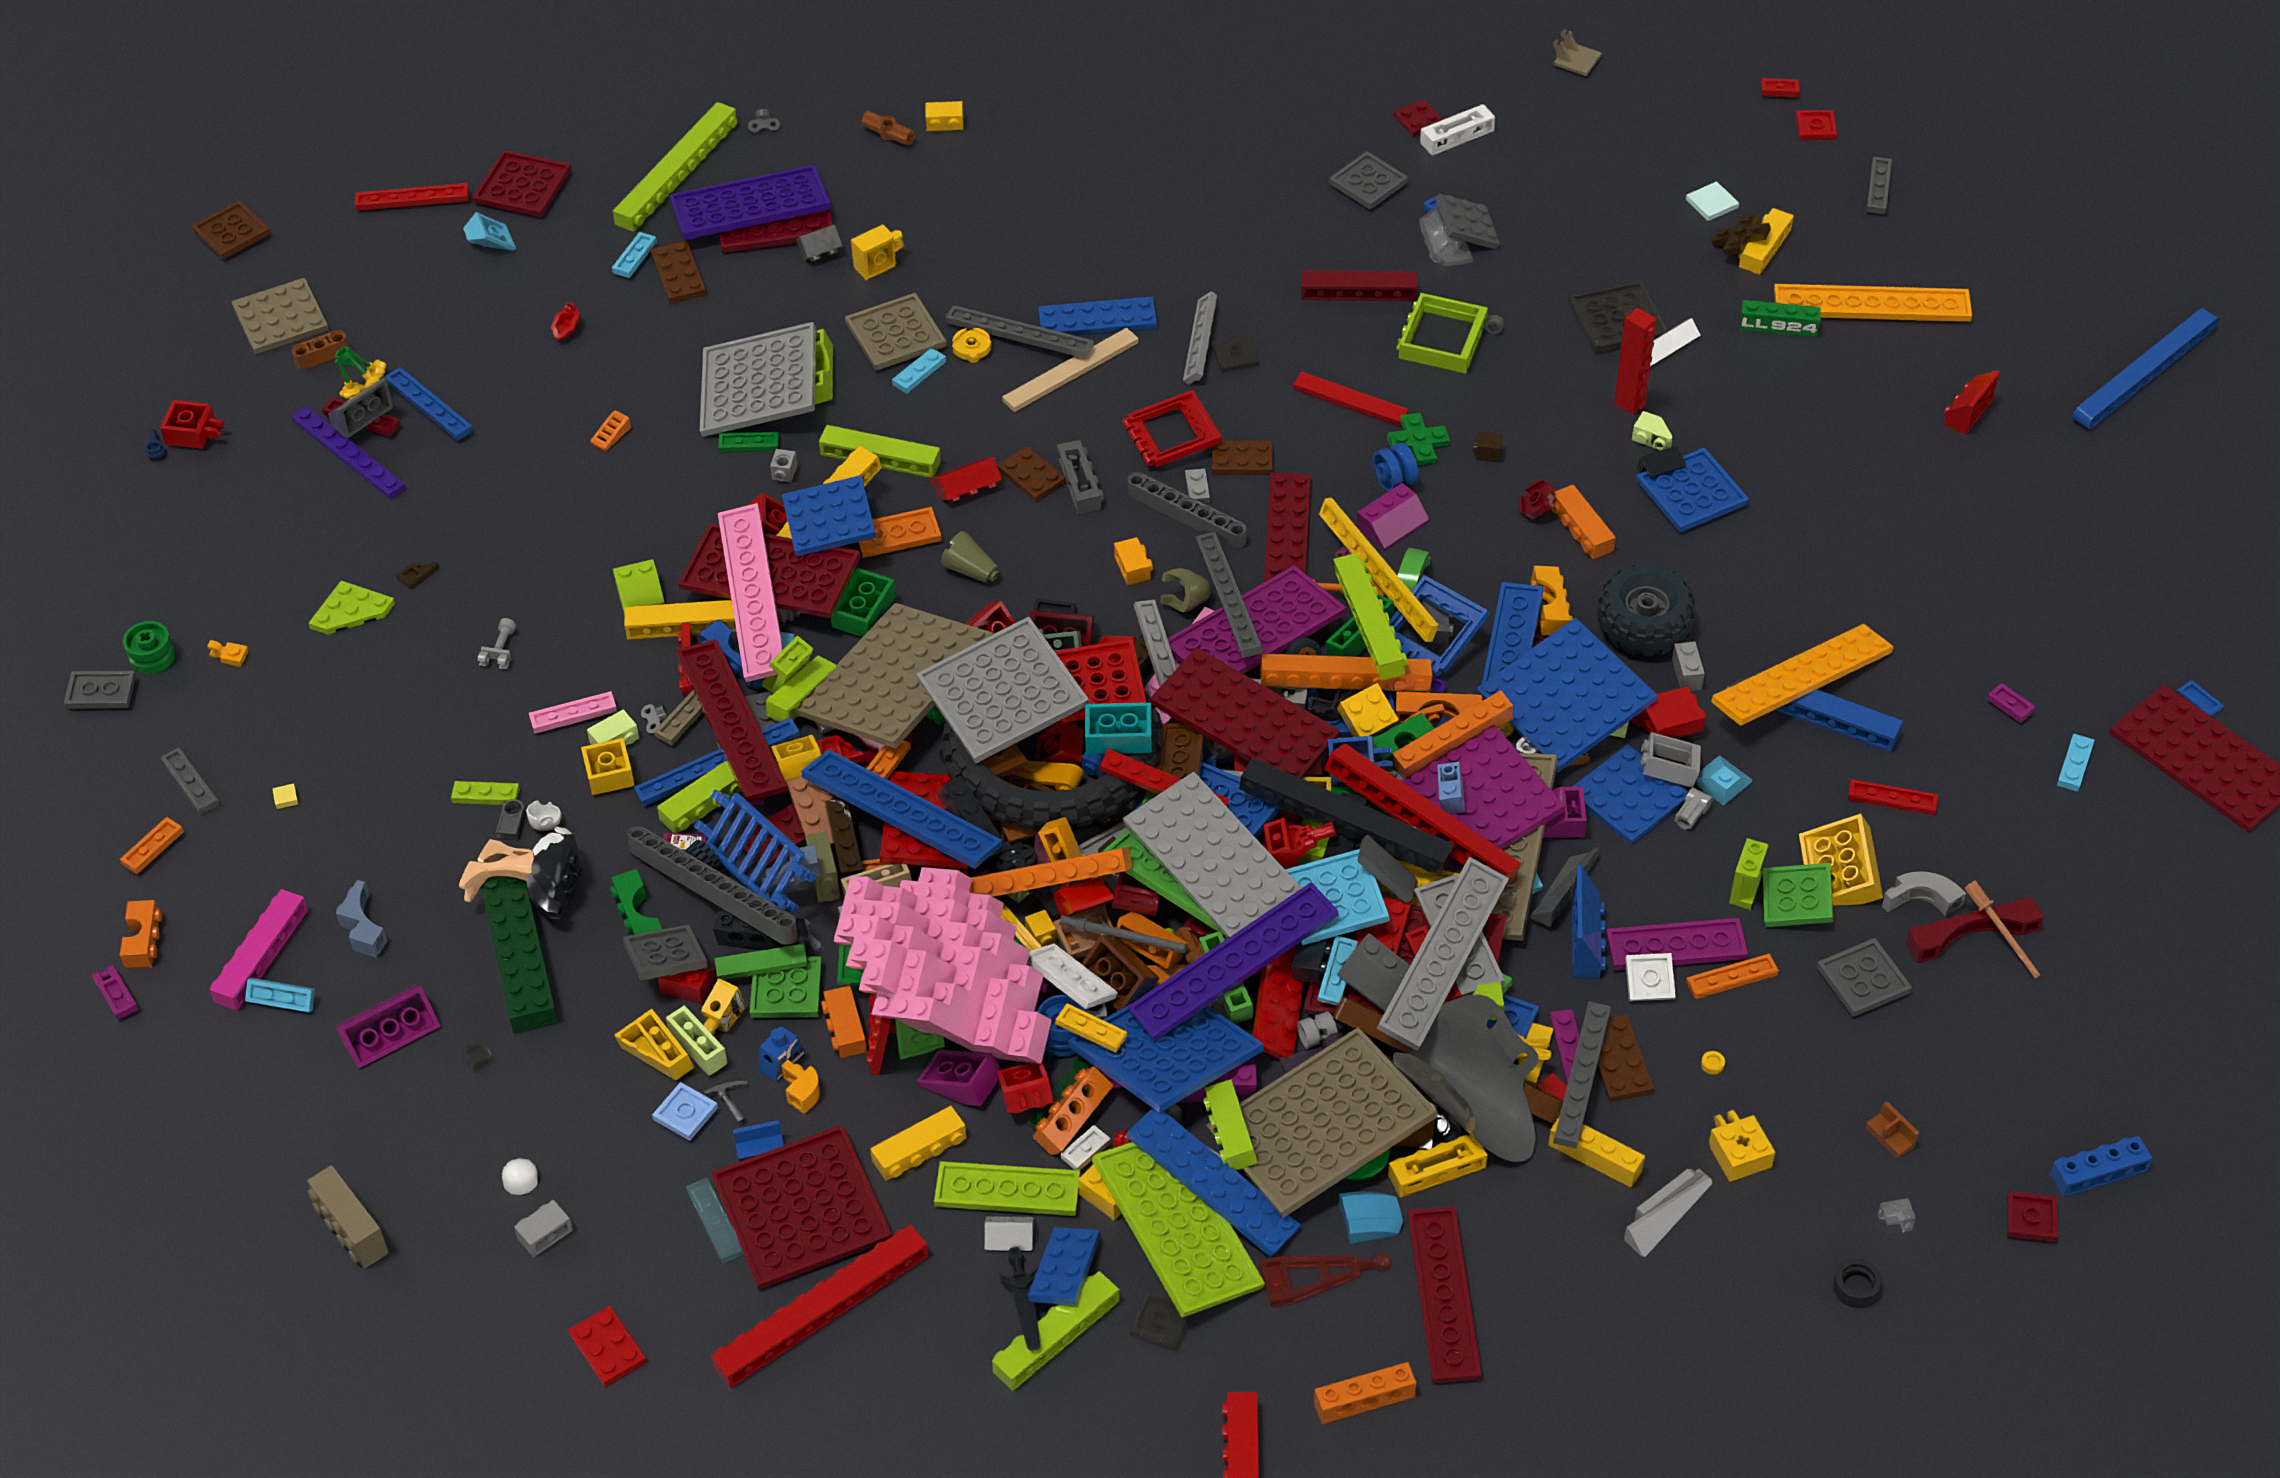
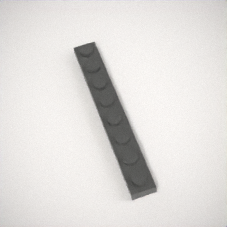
M953 305L945 317L948 324L972 330L973 328H980L991 335L1086 358L1094 347L1093 340L955 305Z
M1588 1002L1553 1143L1577 1148L1611 1006Z

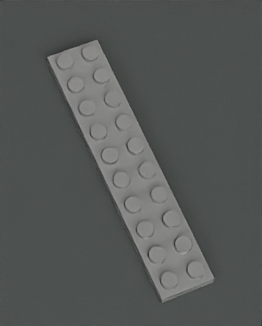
M1471 857L1468 858L1376 1029L1418 1051L1509 878Z

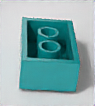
M1151 703L1085 704L1086 754H1106L1108 749L1120 754L1152 753Z

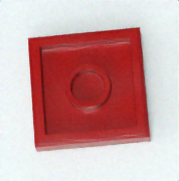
M1796 111L1795 116L1799 140L1837 139L1833 111Z

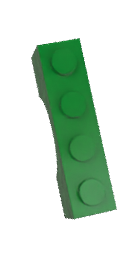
M637 869L611 877L613 886L610 887L613 899H618L619 901L617 908L620 916L625 915L626 919L623 922L627 932H632V935L662 930L658 918L644 917L636 912L638 905L646 899L644 885Z

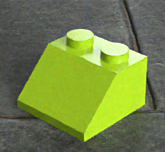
M653 559L613 568L615 583L624 614L625 607L665 605Z

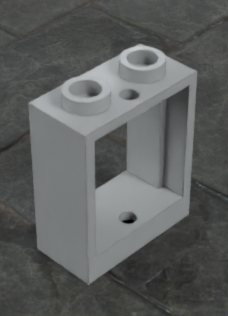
M1651 732L1648 740L1645 739L1641 748L1643 755L1640 764L1643 765V774L1693 788L1700 772L1701 746ZM1653 754L1686 763V765L1653 757Z

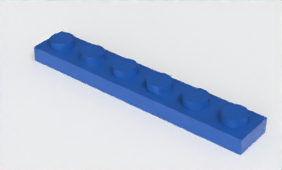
M401 367L385 376L388 385L455 440L459 441L473 432L471 424Z

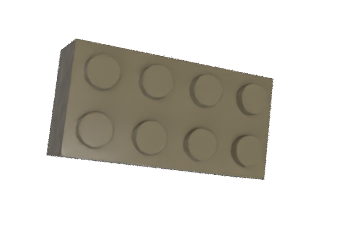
M332 1165L307 1180L310 1190L307 1192L314 1202L312 1203L313 1208L318 1215H324V1222L329 1230L336 1231V1238L341 1246L348 1247V1254L354 1263L359 1262L365 1269L389 1254L381 1229Z

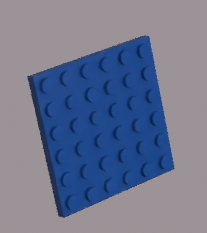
M1576 617L1477 687V693L1482 695L1484 700L1500 690L1505 694L1513 705V719L1507 723L1539 754H1556L1558 758L1557 772H1560L1658 700V695Z
M1208 1005L1156 1041L1149 1036L1130 1014L1128 1006L1103 1019V1021L1127 1031V1037L1116 1053L1080 1035H1075L1068 1039L1069 1048L1159 1113L1263 1051L1262 1042Z

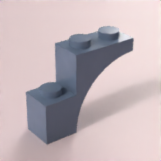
M815 845L800 848L805 854L801 863L817 876H821ZM792 853L789 854L790 859L786 860V864L782 866L767 892L770 898L794 858ZM771 868L765 869L766 876L768 875ZM795 873L783 894L786 896L791 889L806 879L798 878Z
M357 880L354 886L348 890L347 897L343 903L338 906L336 916L341 927L351 930L349 940L353 951L377 958L385 946L387 938L384 929L372 923L364 915V907L369 893L366 883Z

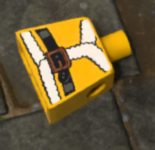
M718 979L702 1007L701 1012L706 1020L703 1026L712 1035L717 1029L724 1033L728 1032L745 1010L746 1004L738 987Z

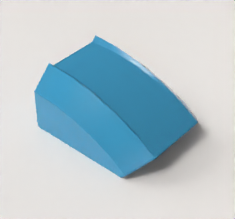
M1349 1192L1339 1194V1207L1343 1213L1350 1244L1399 1234L1403 1218L1397 1197L1381 1192Z

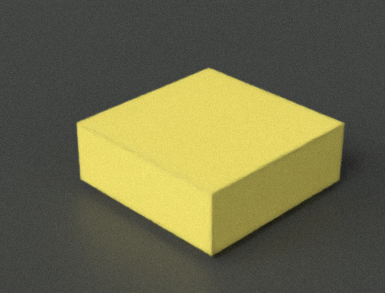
M294 784L272 788L277 809L298 804Z

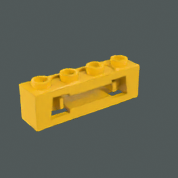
M1463 1135L1457 1138V1140L1448 1143L1443 1142L1431 1149L1419 1150L1408 1157H1399L1389 1163L1388 1176L1401 1198L1486 1168L1487 1154L1482 1145L1473 1136ZM1471 1164L1470 1166L1458 1170V1168L1461 1166ZM1422 1180L1421 1183H1418V1184H1415V1185H1412V1186H1409V1187H1408V1185L1413 1184V1183H1416V1182Z

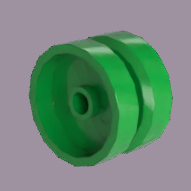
M143 621L133 625L123 636L122 643L131 667L139 673L155 674L169 667L175 659L176 652L170 635L162 623Z

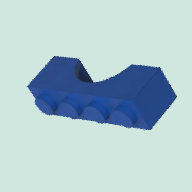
M717 620L700 633L701 643L717 639L734 675H738L747 686L753 687L756 691L763 687L762 682L767 677L749 682L745 681L741 655L732 650L734 638L730 628L720 620Z

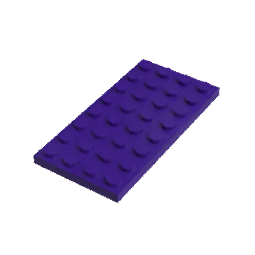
M815 165L669 195L684 240L831 209L830 201Z

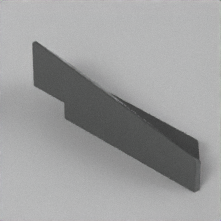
M1598 847L1592 849L1589 853L1569 857L1543 897L1540 905L1530 915L1531 919L1551 927L1556 917H1560L1573 897L1577 865H1582L1586 873H1588L1598 857Z

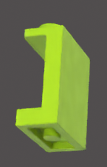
M797 635L770 662L769 666L778 674L767 677L762 682V686L774 694L806 666L813 648Z
M1746 839L1735 871L1729 904L1751 910L1762 878L1763 871L1760 869L1768 849V844Z

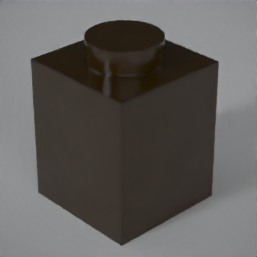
M1479 432L1478 440L1474 439L1473 444L1476 460L1500 463L1503 434Z

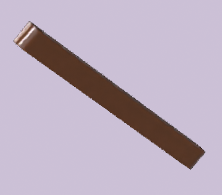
M1341 996L1332 1017L1355 1029L1359 1027L1364 1033L1407 1054L1413 1051V1048L1376 1029L1384 1014L1351 998ZM1523 1082V1090L1530 1112L1555 1124L1560 1116L1564 1100Z

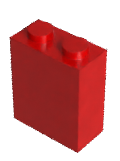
M1688 686L1657 694L1658 700L1639 713L1649 733L1653 732L1674 739L1703 731L1704 722H1706V714L1698 706L1695 694L1691 693Z

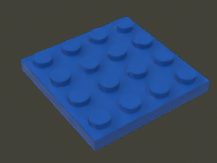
M1705 447L1683 456L1686 462L1685 468L1653 478L1649 477L1647 471L1636 475L1638 484L1679 532L1734 511L1749 503V498Z
M861 475L782 494L796 557L876 538Z
M1627 744L1572 787H1583L1585 809L1629 845H1633L1684 805L1688 791L1677 783L1644 775L1643 765L1640 764L1642 755Z

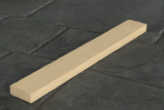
M1125 328L1094 345L1086 358L1075 356L1002 396L1003 402L1013 412H1016L1138 344L1139 338L1128 328Z

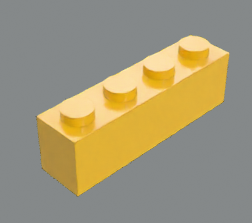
M1772 208L1769 214H1765L1762 223H1769L1771 231L1766 240L1748 242L1743 253L1738 255L1740 259L1739 267L1760 275L1791 231L1794 215Z
M949 1106L870 1148L872 1162L885 1181L896 1178L911 1167L919 1166L924 1160L941 1154L943 1150L952 1145L960 1144L967 1138L965 1124L953 1107Z
M1559 1118L1550 1130L1549 1146L1632 1188L1643 1171L1645 1155L1582 1124L1577 1148L1555 1144L1553 1142Z

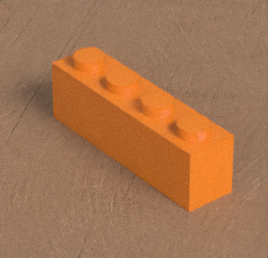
M1570 485L1555 491L1553 499L1555 505L1552 511L1560 517L1562 524L1568 527L1573 538L1579 541L1584 552L1588 553L1592 559L1613 552L1616 537L1574 485Z

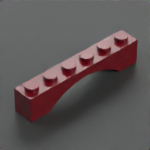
M2032 897L2020 898L2014 902L1997 904L1991 907L2011 934L2022 936L2040 931L2044 916ZM1976 910L1973 913L1956 915L1953 918L1942 921L1937 920L1924 926H1915L1909 929L1905 943L1916 963H1921L1938 958L1942 950L1959 937L1980 931L2000 930L1985 910L1981 912Z

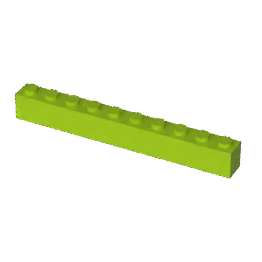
M717 102L613 210L615 225L632 232L641 226L646 218L664 202L665 198L684 181L685 177L705 159L706 155L716 147L721 139L736 126L735 108Z

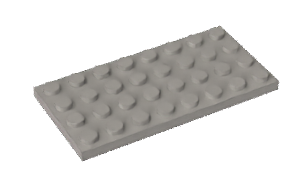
M1192 772L1123 818L1124 824L1227 938L1301 889L1300 885L1195 772Z

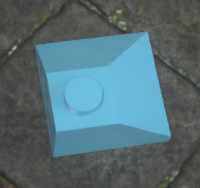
M476 212L463 228L467 240L473 244L510 251L516 249L507 226Z
M1719 755L1699 772L1695 785L1724 806L1752 782V779Z

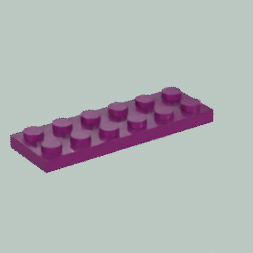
M1739 918L1606 929V939L1613 971L1626 969V955L1671 953L1672 965L1743 960L1748 957Z

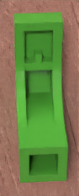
M1408 548L1405 553L1398 577L1410 591L1415 588L1421 580L1425 568L1430 565L1431 557H1428L1429 552Z

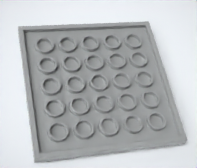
M814 322L703 348L700 433L702 437L815 411L816 326Z
M1030 617L916 673L919 682L975 763L1085 708V704H1090L1088 697Z

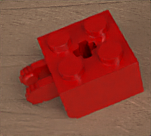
M173 400L160 430L165 445L203 449L208 438L218 439L221 432L219 430L224 429L225 423L223 420L215 418L213 409L208 404Z
M1042 1062L1041 1064L1027 1063L997 1071L1002 1098L1008 1114L1022 1113L1033 1107L1043 1108L1049 1103H1053L1048 1075Z

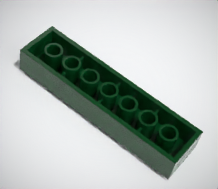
M509 876L489 877L481 885V892L513 1034L558 1024L526 881Z

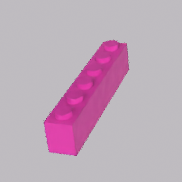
M281 889L272 898L269 907L260 915L258 922L248 932L246 939L236 949L229 963L225 964L217 980H214L211 984L210 993L214 1003L236 1011L239 1010L245 1001L247 979H260L307 913L308 908L303 896Z

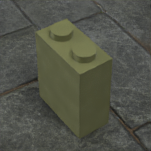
M827 831L805 835L806 846L815 845L821 876H817L813 881L818 903L839 899L837 872Z

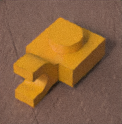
M210 640L207 646L211 650L210 657H219L221 663L238 667L242 666L249 652L247 646L229 642L224 647L219 642Z

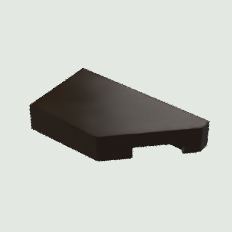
M437 562L427 565L411 563L398 573L396 577L402 584L413 589L439 569V565Z

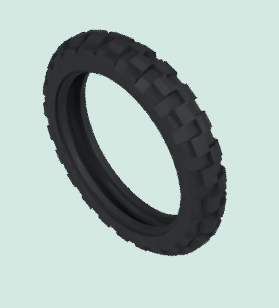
M1092 662V663H1090L1089 665H1090V666H1097V665H1099V663H1098V662ZM1075 665L1068 667V669L1075 670L1078 668ZM1116 675V676H1114L1113 678H1115V679H1121V678H1123L1124 676H1123V675ZM1096 678L1092 681L1098 683L1101 682L1102 679ZM1120 691L1117 694L1122 696L1126 695L1127 692ZM1144 691L1146 702L1149 703L1151 696L1148 692ZM1102 694L1096 696L1097 699H1103L1106 697ZM1151 705L1152 753H1126L1123 755L1156 768L1162 751L1163 735L1160 715L1156 708ZM948 722L944 725L942 748L949 777L955 779L961 775L985 813H992L994 819L1006 824L1017 822L1020 828L1037 830L1038 826H1044L1050 821L1066 817L1069 825L1075 824L1078 828L1092 824L1094 818L1105 819L1117 813L1120 805L1123 807L1127 806L1139 795V790H1141V787L1108 773L1083 786L1062 791H1035L1017 787L997 777L982 761L975 763Z

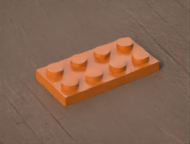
M928 507L873 519L876 538L860 541L858 545L862 557L866 558L942 541V536L933 509Z

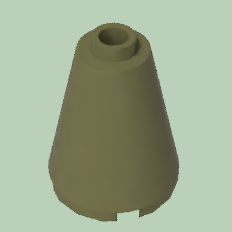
M964 531L959 532L950 541L952 544L950 549L946 548L943 552L940 563L948 569L984 583L993 582L999 574L997 571L998 566L973 538Z

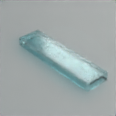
M706 1177L686 1186V1191L721 1262L724 1263L743 1255L736 1234L708 1178Z

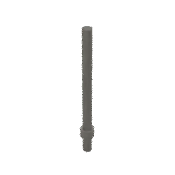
M1062 915L1060 919V924L1075 927L1076 930L1083 932L1089 930L1185 953L1187 950V944L1090 922L1089 919L1083 917L1073 918Z

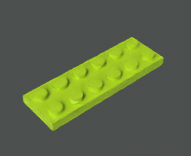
M940 1161L934 1205L935 1207L1076 1216L1080 1171Z

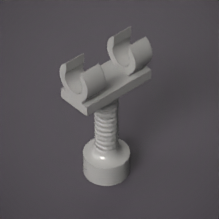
M507 618L500 620L498 625L500 634L495 647H481V652L477 661H480V666H488L490 659L498 660L497 664H500V669H508L511 655L510 651L503 650L508 635L514 633L516 628L514 621Z

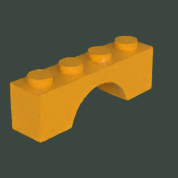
M1534 566L1530 581L1531 585L1543 586L1542 598L1550 603L1542 607L1539 620L1542 635L1550 636L1573 618L1569 615L1570 605L1569 602H1566L1567 592L1566 589H1563L1564 579L1563 575H1560L1559 567Z

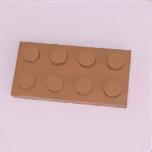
M802 777L786 781L788 792L804 835L827 831L830 847L834 848L825 809V801L837 800L838 796Z

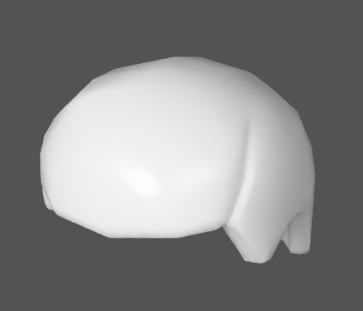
M537 800L528 805L526 810L530 826L538 831L554 829L559 825L562 818L560 809L552 805L551 802H548L547 805H542Z
M522 1158L506 1163L502 1171L505 1190L513 1195L530 1193L538 1184L536 1166L529 1159Z

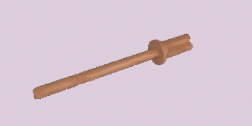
M1976 880L1968 884L1965 889L1979 907L1978 911L1985 910L2033 977L2035 979L2039 977L2040 973L1990 905L1994 901H1990Z

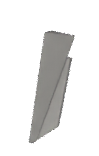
M1687 1169L1637 1207L1635 1222L1626 1227L1624 1240L1640 1256L1646 1257L1712 1185L1711 1178L1701 1169L1697 1171Z

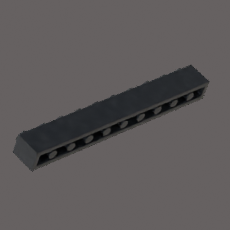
M1252 758L1241 775L1239 790L1320 825L1332 822L1335 830L1348 838L1362 842V839L1368 835L1391 856L1425 869L1429 873L1441 876L1451 858L1454 844Z
M1342 793L1341 795L1372 809V805H1369L1368 799L1363 795ZM1336 831V836L1329 837L1323 859L1360 849L1361 842L1348 838ZM1335 936L1302 945L1301 942L1298 943L1292 963L1293 980L1313 983L1321 982L1322 975L1325 974L1328 964L1326 962L1327 957H1330L1333 944H1331L1332 939H1335Z

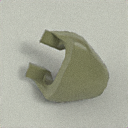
M1177 568L1163 573V582L1181 579L1180 585H1183L1185 589L1184 601L1179 600L1172 594L1160 595L1161 604L1169 605L1180 612H1189L1205 602L1211 595L1210 582L1195 572Z

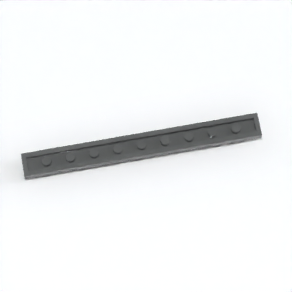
M1216 532L1196 536L1197 545L1242 658L1262 653L1261 643Z

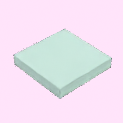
M1714 182L1686 195V201L1707 221L1739 207V202L1718 182Z

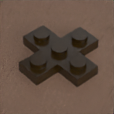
M1745 214L1740 216L1735 227L1717 230L1711 241L1714 247L1724 246L1723 252L1725 256L1741 254L1748 242L1766 240L1771 231V226L1769 223H1759L1758 214Z

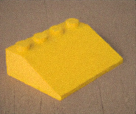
M1862 814L1799 834L1804 865L1830 863L1833 906L1861 905L1883 898L1871 829Z

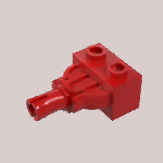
M1285 818L1264 824L1268 852L1285 870L1299 866L1298 859L1303 857L1310 849L1316 848L1318 841L1336 836V830L1332 822L1316 828L1311 827L1310 824L1304 827L1299 825L1288 826Z

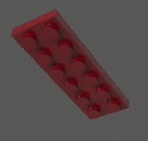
M830 209L823 212L809 213L805 216L790 217L786 220L771 221L767 224L752 225L748 228L743 227L728 232H719L722 253L797 243L796 239L798 237L832 225Z

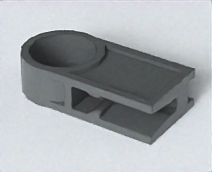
M511 799L504 803L496 829L497 839L518 841L525 816V808L520 800ZM517 807L521 809L516 814L507 813L511 808Z

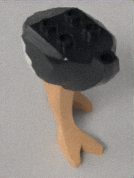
M555 827L554 832L541 838L533 850L514 848L500 841L489 839L479 855L478 862L469 861L460 880L459 888L465 889L464 901L471 902L487 878L509 876L523 879L527 882L529 897L541 914L549 919H560L563 908L567 907L570 899L575 896L577 879L579 880L582 876V867L580 866L575 835L565 828Z

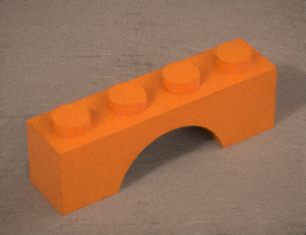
M1397 691L1396 716L1399 719L1397 725L1405 722L1407 718L1416 712L1438 704H1443L1445 715L1454 718L1480 703L1482 695Z

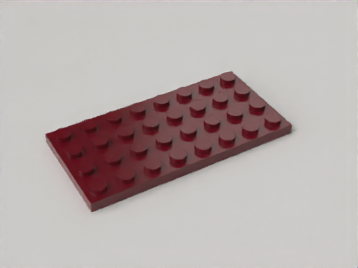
M709 524L678 582L679 589L731 599L720 525ZM764 533L776 608L831 618L861 558L860 551L835 547L796 557L792 538Z
M1197 647L1150 697L1149 701L1154 707L1248 762L1254 758L1301 779L1329 748L1328 739H1336L1340 733L1338 728Z
M2165 684L2161 685L2110 728V735L2248 833L2280 806V764Z

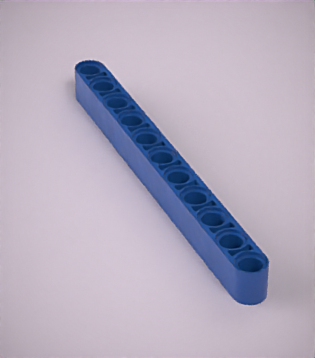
M2204 308L2199 309L2080 404L2074 411L2072 419L2088 429L2093 428L2211 333L2218 325L2219 317Z

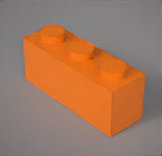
M1129 912L1119 918L1116 926L1119 929L1183 944L1188 943L1136 912ZM1119 938L1127 946L1166 969L1181 962L1184 955L1181 952Z
M845 986L824 991L825 1001H821L823 1014H828L829 1019H826L828 1032H833L834 1037L831 1038L833 1050H838L840 1059L867 1053L866 1041L851 987Z

